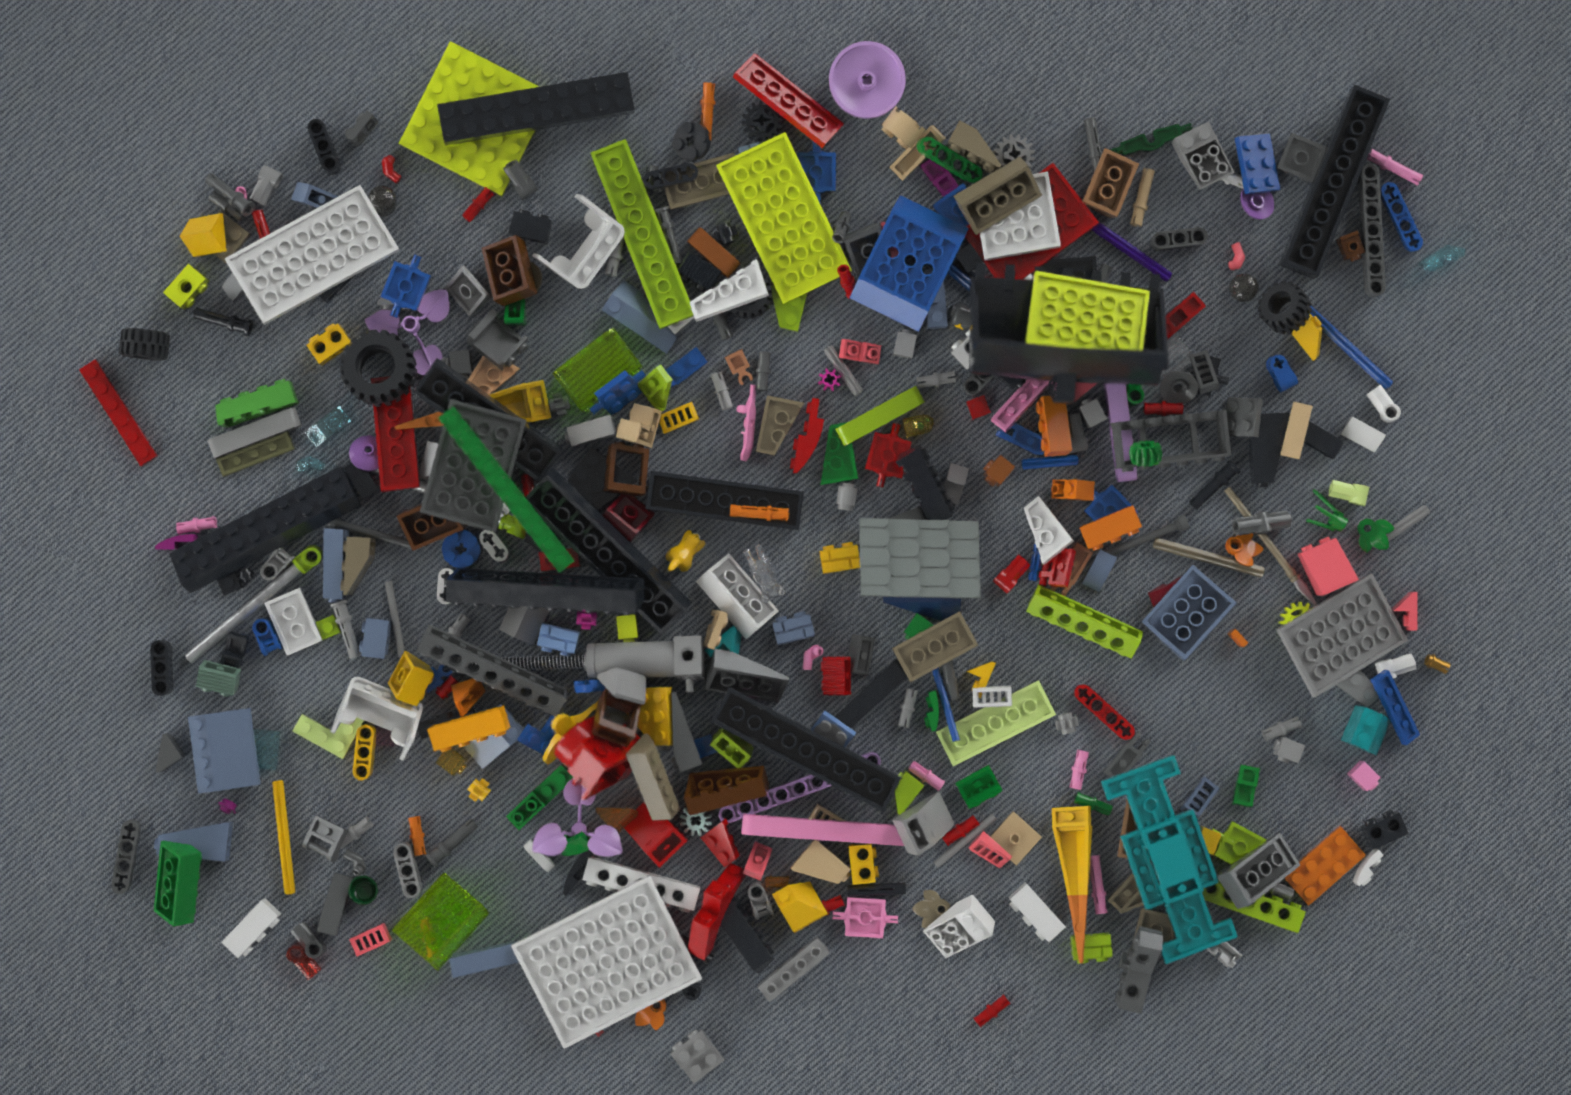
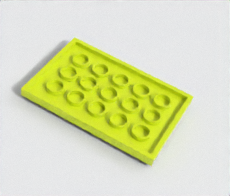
M1035 271L1025 343L1082 348L1143 350L1150 291Z

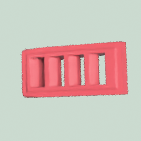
M984 831L968 847L972 852L998 868H1001L1012 858L1006 850Z
M382 923L350 938L349 941L356 956H360L392 941V938L385 923ZM378 930L383 938L382 941H380L376 931ZM371 933L373 934V936H374V938H375V940H376V942H377V943H375V944L373 943V941H372V939H371V937H370V935H369V934H371ZM364 936H366L370 944L369 947L366 946V943L363 939ZM358 939L360 940L363 947V950L361 951L356 942V940Z

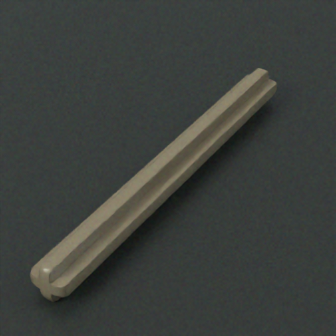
M1155 538L1153 542V548L1256 577H1263L1265 572L1264 567L1259 565L1244 566L1239 564L1236 559L1161 538Z

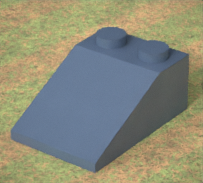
M504 703L499 706L504 705L511 726L506 731V734L495 737L493 734L488 736L487 740L477 742L475 739L470 741L469 745L464 746L482 769L516 743L524 730Z

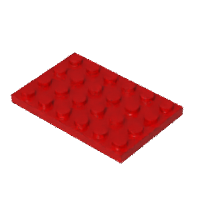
M1054 163L1039 173L1048 171L1061 243L1060 248L985 261L980 233L976 235L970 225L966 226L969 228L965 236L966 241L969 244L971 243L983 263H986V267L994 278H1004L1006 264L1015 265V279H1025L1034 272L1035 266L1042 267L1099 224L1098 220L1085 203L1082 202L1081 198Z

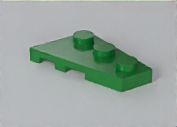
M848 422L829 426L820 485L858 479L852 442L844 446L835 430Z

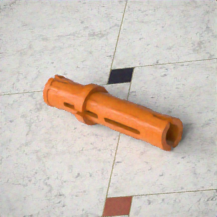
M704 82L703 96L700 101L702 105L701 124L708 129L709 140L712 141L713 109L716 101H714L715 83Z
M731 504L730 517L788 521L789 508H774L769 505L767 507Z

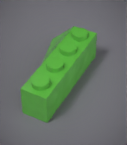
M281 379L275 381L273 386L263 385L257 387L255 392L249 393V391L239 393L237 398L231 399V397L221 399L220 404L215 405L218 426L228 428L299 404L292 382Z

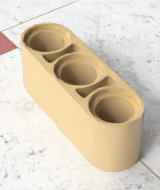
M1293 402L1281 456L1300 459L1312 411L1311 405Z

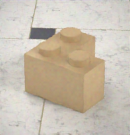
M634 403L629 413L630 420L621 419L617 425L616 437L633 444L652 448L662 411Z

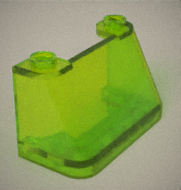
M612 327L558 367L552 374L580 411L588 413L591 411L589 408L594 406L598 399L595 395L596 391L625 370L633 377L641 371L643 366L615 328Z

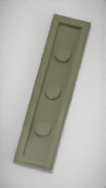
M287 431L217 458L216 461L222 476L226 477L293 451L295 447Z

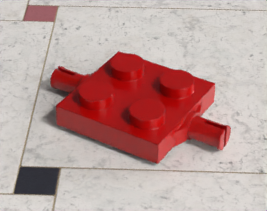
M893 423L890 434L874 433L865 469L874 471L879 475L876 484L878 487L884 488L886 477H896L899 479L903 477V466L898 467L896 460L900 453L910 449L912 442L898 436L900 424H897L896 427V423Z

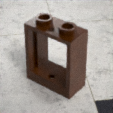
M618 441L608 446L603 492L637 497L645 495L650 449L644 448L640 444L626 446L624 442ZM616 451L642 455L639 486L613 482Z
M606 688L598 699L592 734L628 747L635 738L641 704L614 697ZM606 705L629 714L626 727L603 719Z

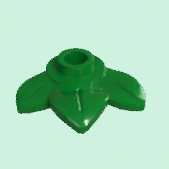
M1363 519L1359 522L1357 529L1360 537L1358 542L1364 552L1368 553L1372 547L1379 550H1387L1389 548L1386 534L1394 530V526L1390 522L1383 519L1376 521ZM1365 525L1371 526V530L1369 532L1364 531L1363 528Z

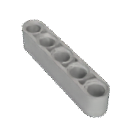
M293 407L208 440V444L214 459H217L276 435L299 428L302 424L296 408Z

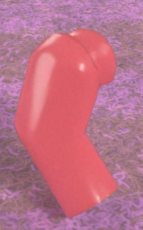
M1237 242L1231 245L1235 256L1232 261L1228 262V267L1232 271L1235 269L1239 270L1245 260L1241 243Z

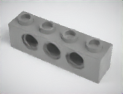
M818 936L814 937L758 984V989L771 1002L830 953L829 949Z

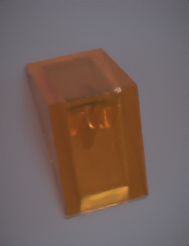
M596 807V812L607 825L615 828L618 833L638 816V811L634 809Z

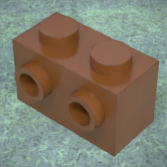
M999 455L995 460H989L983 468L985 470L983 475L986 477L984 480L992 487L995 485L998 487L1015 466Z

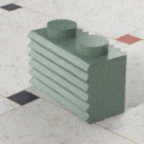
M204 660L199 666L196 687L201 688L205 692H219L224 697L234 696L238 690L241 669Z

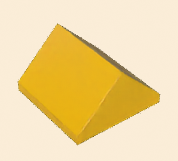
M223 213L189 219L180 234V238L193 257L227 252Z

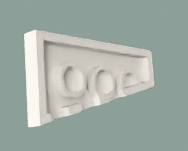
M757 259L751 262V265L745 269L742 268L728 280L725 279L720 282V285L714 289H709L690 302L696 322L769 296Z

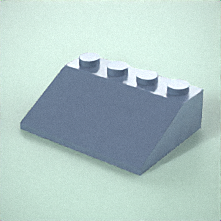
M1192 565L1141 622L1185 662L1231 612L1237 602Z
M251 708L188 717L198 793L261 784Z

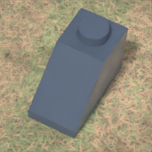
M297 182L291 200L316 209L338 196L311 184Z

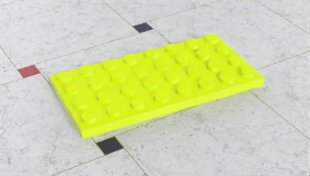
M786 132L716 165L782 304L839 278L837 268L840 265H848L850 272H852L840 244L832 239L834 232Z

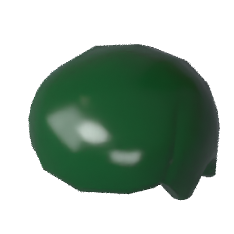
M362 875L355 877L350 882L348 892L353 902L364 906L371 904L376 899L378 887L372 878Z

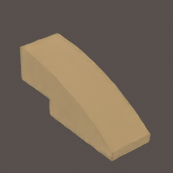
M931 125L919 138L931 137L941 144L946 139L934 125ZM918 141L915 142L912 148L908 147L889 167L902 181L927 159V157L918 152ZM928 142L923 143V145H925V149H931L934 151L935 148H930L928 146Z

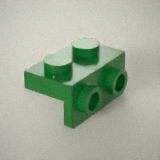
M989 765L955 783L969 809L979 806L982 802L997 796L1003 791Z

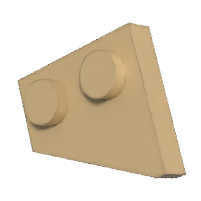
M712 609L711 615L714 618L707 627L703 646L714 650L721 641L720 633L722 629H725L728 623V613Z

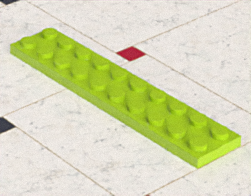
M626 139L591 152L590 154L617 222L624 228V240L660 330L693 317L686 289Z

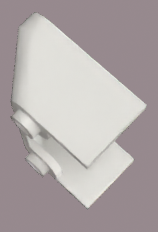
M576 194L575 198L589 208L584 216V221L592 229L591 233L571 260L564 256H556L551 262H548L536 253H533L532 257L573 286L582 289L590 284L624 236V228L586 197Z
M354 677L351 679L342 699L331 732L335 733L340 722L352 724L356 717L392 731L390 735L391 740L396 745L403 747L400 760H404L414 741L423 706L420 702L417 706L397 700L391 689L361 677Z

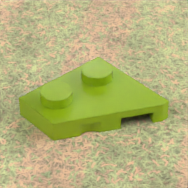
M660 364L638 383V387L655 409L662 412L666 409L672 378Z

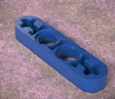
M1387 182L1380 187L1381 199L1405 249L1409 252H1415L1423 245L1422 237L1397 185L1393 182ZM1386 186L1388 189H1393V192H1391L1392 198L1397 197L1391 203L1388 202L1391 199L1390 195L1384 193ZM1395 203L1400 204L1402 207V211L1399 214L1392 211V205ZM1401 221L1409 222L1410 228L1408 231L1400 228ZM1412 231L1414 232V234L1410 236L1412 240H1417L1418 243L1415 245L1416 248L1414 246L1409 245V243L1411 242L1410 236L1405 238L1404 235L1409 234Z

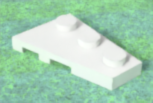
M1038 496L1024 507L1042 564L1045 565L1073 543L1074 540L1041 497Z

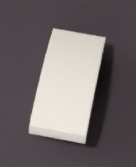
M1375 848L1369 852L1359 865L1353 879L1355 885L1364 886L1371 881V876L1374 873L1369 868L1377 866L1381 862L1380 858L1384 856L1378 849Z

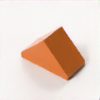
M473 678L451 685L455 705L462 717L485 693L482 682H478Z

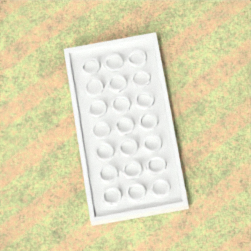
M361 185L226 257L225 261L265 325L399 251V248Z

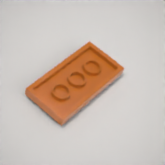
M1338 826L1299 860L1300 866L1284 879L1309 906L1362 860L1366 854L1341 826Z

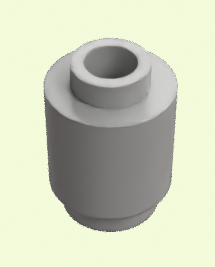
M843 483L842 486H838L836 504H838L839 510L853 511L857 496V488H854V484Z

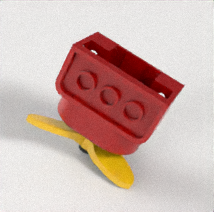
M598 701L581 714L570 717L564 713L557 715L552 721V729L556 734L551 739L543 755V761L547 765L558 758L568 768V772L574 777L572 784L574 786L581 784L586 789L581 797L583 800L628 778L632 769L626 754L640 739L635 734V738L629 746L624 747L593 735L592 729L595 715L588 719L586 718L597 709Z

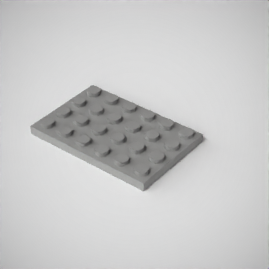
M1372 573L1276 629L1312 697H1317L1408 641Z

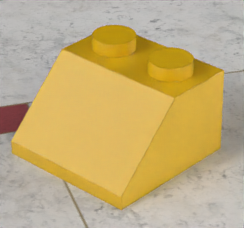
M404 650L387 684L397 700L417 706L423 700L428 684L432 683L434 672L428 664Z

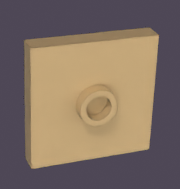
M1014 811L990 836L1012 856L1010 860L1016 866L1042 838Z

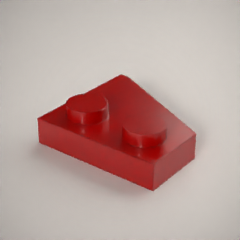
M726 818L701 837L702 841L724 868L739 857L737 847L734 845L733 835L727 831L726 825H728V821Z

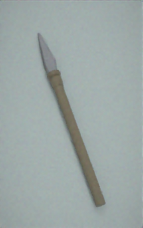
M1230 486L1226 488L1224 492L1243 517L1251 516V513ZM1267 534L1258 535L1285 570L1288 578H1291L1290 582L1295 584L1297 590L1313 606L1318 605L1306 583L1300 578V574H1296V570L1290 566Z

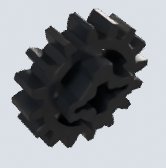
M761 100L757 106L753 102L752 109L746 107L748 114H742V118L746 119V121L741 123L742 126H746L743 131L744 133L749 132V139L754 136L755 142H758L759 139L765 142L766 138L771 139L772 135H779L776 130H782V126L778 123L783 122V118H778L780 114L767 104L763 105ZM765 110L769 111L773 116L767 115ZM758 111V114L750 119L751 115ZM760 118H764V121H767L763 126L759 123ZM774 125L773 129L766 133V130ZM751 127L759 130L760 134L754 132Z

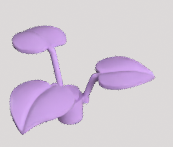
M435 290L425 294L418 308V311L424 314L423 316H417L416 318L407 316L400 323L399 315L398 318L390 316L392 310L382 309L366 318L365 323L369 330L376 329L379 333H381V330H387L390 334L398 335L397 329L404 328L408 333L413 334L421 346V349L413 353L417 363L415 368L417 373L424 376L435 359L441 360L443 357L441 351L435 345H429L425 348L417 334L420 329L419 320H423L426 317L431 322L444 320L450 309L447 290Z
M572 778L565 785L563 794L567 803L578 805V823L572 826V832H561L560 826L556 823L544 825L539 829L534 838L533 852L548 856L559 855L565 850L567 840L563 835L572 837L582 831L588 837L591 836L587 845L592 853L605 857L621 854L620 837L612 826L601 825L596 828L595 833H587V827L582 823V805H591L595 800L596 794L583 800L581 797L586 789L581 784L574 786L572 784L574 778Z

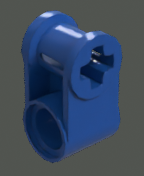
M1275 355L1267 359L1266 368L1280 393L1298 384V379L1284 356ZM1275 361H1279L1278 367H1274Z
M262 618L253 623L252 629L264 656H267L269 652L276 649H283L279 636L269 619ZM260 622H264L267 625L265 632L259 630Z

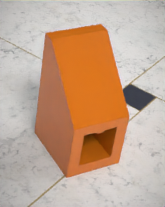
M1077 479L1052 480L1051 499L1094 501L1095 481Z

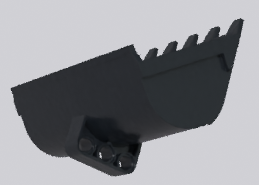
M976 263L975 276H971L968 304V308H970L968 352L970 374L1049 381V396L1053 403L1066 404L1074 403L1076 383L1159 384L1163 370H1167L1169 365L1164 291L1160 288V274H1151L1149 287L1147 288L1130 286L1131 273L1121 272L1120 286L1150 291L1143 350L1082 348L1025 343L1033 280L1015 279V265L1006 264L1004 278L985 277L986 263ZM1035 266L1034 273L1035 271L1044 272V267ZM1064 268L1063 276L1073 277V269ZM1093 270L1091 281L1102 282V271Z

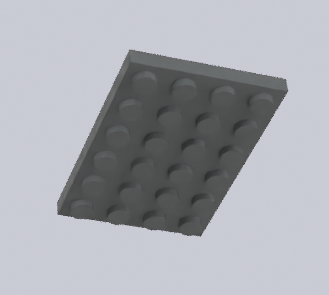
M450 399L448 409L452 406L455 407L511 478L526 420ZM443 426L420 512L496 532L504 502Z

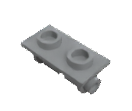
M1223 942L1206 949L1214 956L1219 952L1220 955L1217 959L1230 968H1233L1236 964L1235 961L1243 956L1228 942Z

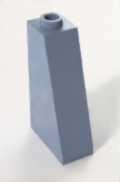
M324 528L323 598H328V602L337 603L340 602V599H346V595H343V591H341V580L344 579L345 574L342 571V561L346 558V552H343V543L347 541V537L350 535L349 530Z
M233 821L160 834L154 842L156 855H159L160 842L165 840L192 845L201 852L202 859L228 861Z
M518 941L453 954L449 959L453 978L519 963L511 947L512 944Z

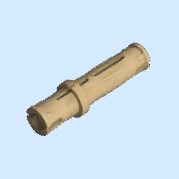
M1143 168L1137 198L1132 206L1134 210L1130 225L1135 227H1142L1143 217L1148 209L1147 201L1155 171L1152 169Z

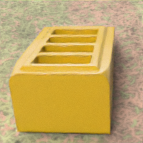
M689 402L661 414L659 423L663 433L666 434L698 421L699 417L693 402ZM689 408V411L692 416V418L690 419L688 418L687 413L685 411V409ZM682 411V414L685 419V421L681 422V419L678 414V412ZM672 414H675L678 424L674 425L672 420ZM665 417H668L671 427L667 428L665 423Z

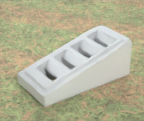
M1011 686L972 688L973 708L1012 706ZM997 691L998 701L994 702V692ZM1001 691H1005V701H1001ZM978 692H982V703H979ZM986 692H990V702H986Z

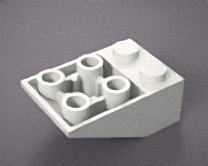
M972 894L954 904L926 927L923 932L942 955L948 958L991 937L995 921Z

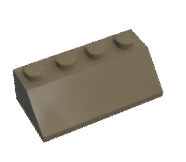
M1018 157L954 195V198L970 227L977 235L1041 197L1042 193L1029 166L1021 157Z
M644 734L626 756L652 820H671L680 810L679 803L654 742L648 734Z

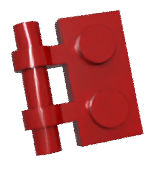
M1065 548L1043 565L1042 571L1039 572L1038 576L1040 578L1039 585L1046 587L1047 580H1049L1048 585L1051 587L1068 588L1076 551Z

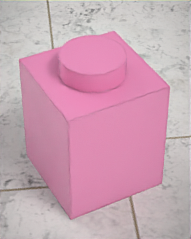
M1361 760L1347 773L1365 791H1372L1379 784L1378 780L1381 778L1365 761Z

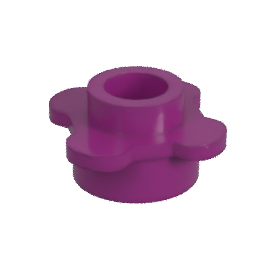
M223 798L222 802H218L219 810L228 815L230 813L236 814L235 808L237 805L226 798Z

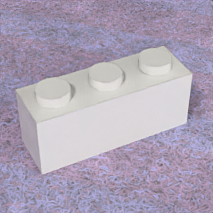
M1026 882L1008 897L1011 900L1009 905L1016 913L1019 910L1024 915L1022 919L1029 927L1033 925L1037 929L1035 934L1042 941L1046 939L1050 942L1066 927Z
M264 898L221 943L237 958L242 955L246 957L254 949L252 945L256 941L259 943L267 935L265 931L269 927L273 929L280 921L278 917L281 913Z

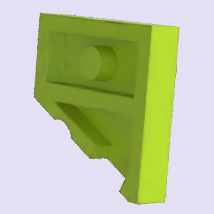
M771 286L779 328L798 332L807 294L782 304L775 287Z

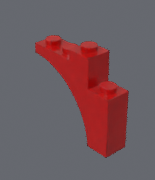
M730 863L716 881L713 880L704 891L702 908L692 920L688 945L690 954L705 960L713 950L725 912L740 884L747 876L743 874V868Z

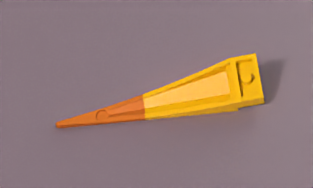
M544 380L522 383L489 394L520 418L525 419L526 422L551 418ZM438 411L396 425L395 429L443 426L438 419L442 413Z
M1091 807L1052 808V829L1064 876L1078 959L1082 964L1084 959L1093 827L1091 826Z

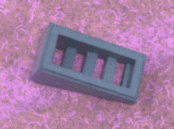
M1204 776L1182 804L1180 810L1185 812L1192 809L1189 806L1190 804L1197 809V811L1194 810V813L1198 819L1220 788ZM1205 785L1212 792H1207L1205 789L1202 788V786ZM1198 792H1201V793H1202L1203 795H1205L1207 798L1204 799L1203 797H1201V796L1198 794ZM1193 799H1197L1199 802L1202 803V805L1200 806Z

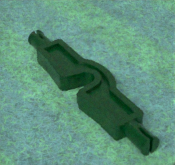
M1189 123L1183 126L1175 124L1155 129L1152 132L1153 143L1148 142L1145 134H1140L1121 142L1119 147L1109 150L1123 156L1139 151L1152 152L1159 149L1164 143L1172 141L1183 133L1192 130L1193 127Z

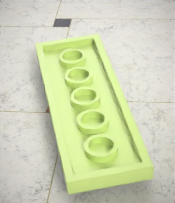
M1037 680L1012 693V706L984 707L956 721L955 724L960 741H952L948 726L936 731V734L952 766H955L1055 716L1056 713L1041 683Z

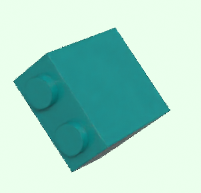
M1355 705L1340 741L1377 756L1391 721L1383 714Z

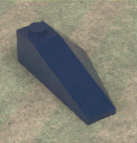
M883 597V603L939 621L959 611L961 612V598Z

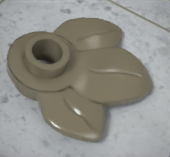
M924 890V900L917 902L912 907V910L917 915L923 917L922 928L928 927L951 908L950 904L946 900L941 899L939 894L933 890ZM941 905L945 907L943 912L938 911V907Z

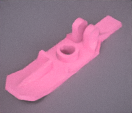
M750 385V396L746 405L737 406V412L746 414L744 418L745 432H741L743 434V449L740 454V460L745 462L749 459L754 446L756 385Z

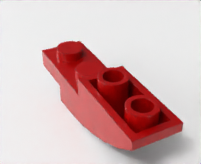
M1195 292L1191 293L1166 315L1167 340L1206 307Z
M812 398V402L807 403L806 413L810 415L809 421H805L803 432H806L807 435H799L798 439L794 438L793 450H796L795 458L791 457L790 464L793 474H797L805 466L819 442L824 424V419L817 418L820 399Z

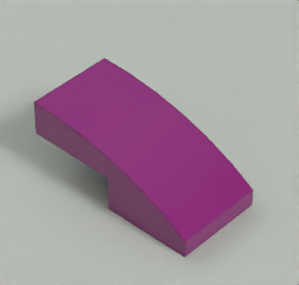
M927 159L919 165L942 197L958 187L950 172L932 160Z
M198 534L171 537L155 545V550L179 549V542H193L198 539Z

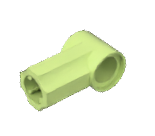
M1332 480L1328 496L1346 500L1351 504L1365 506L1370 487Z

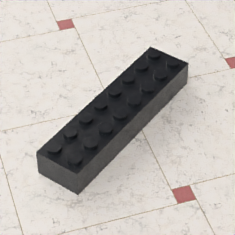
M438 358L435 359L413 390L414 394L442 414L448 410L450 399L520 418ZM526 422L514 465L540 482L560 456L563 448Z
M651 471L646 509L799 531L804 492ZM733 504L767 507L769 505L774 508H789L788 521L730 517V507Z

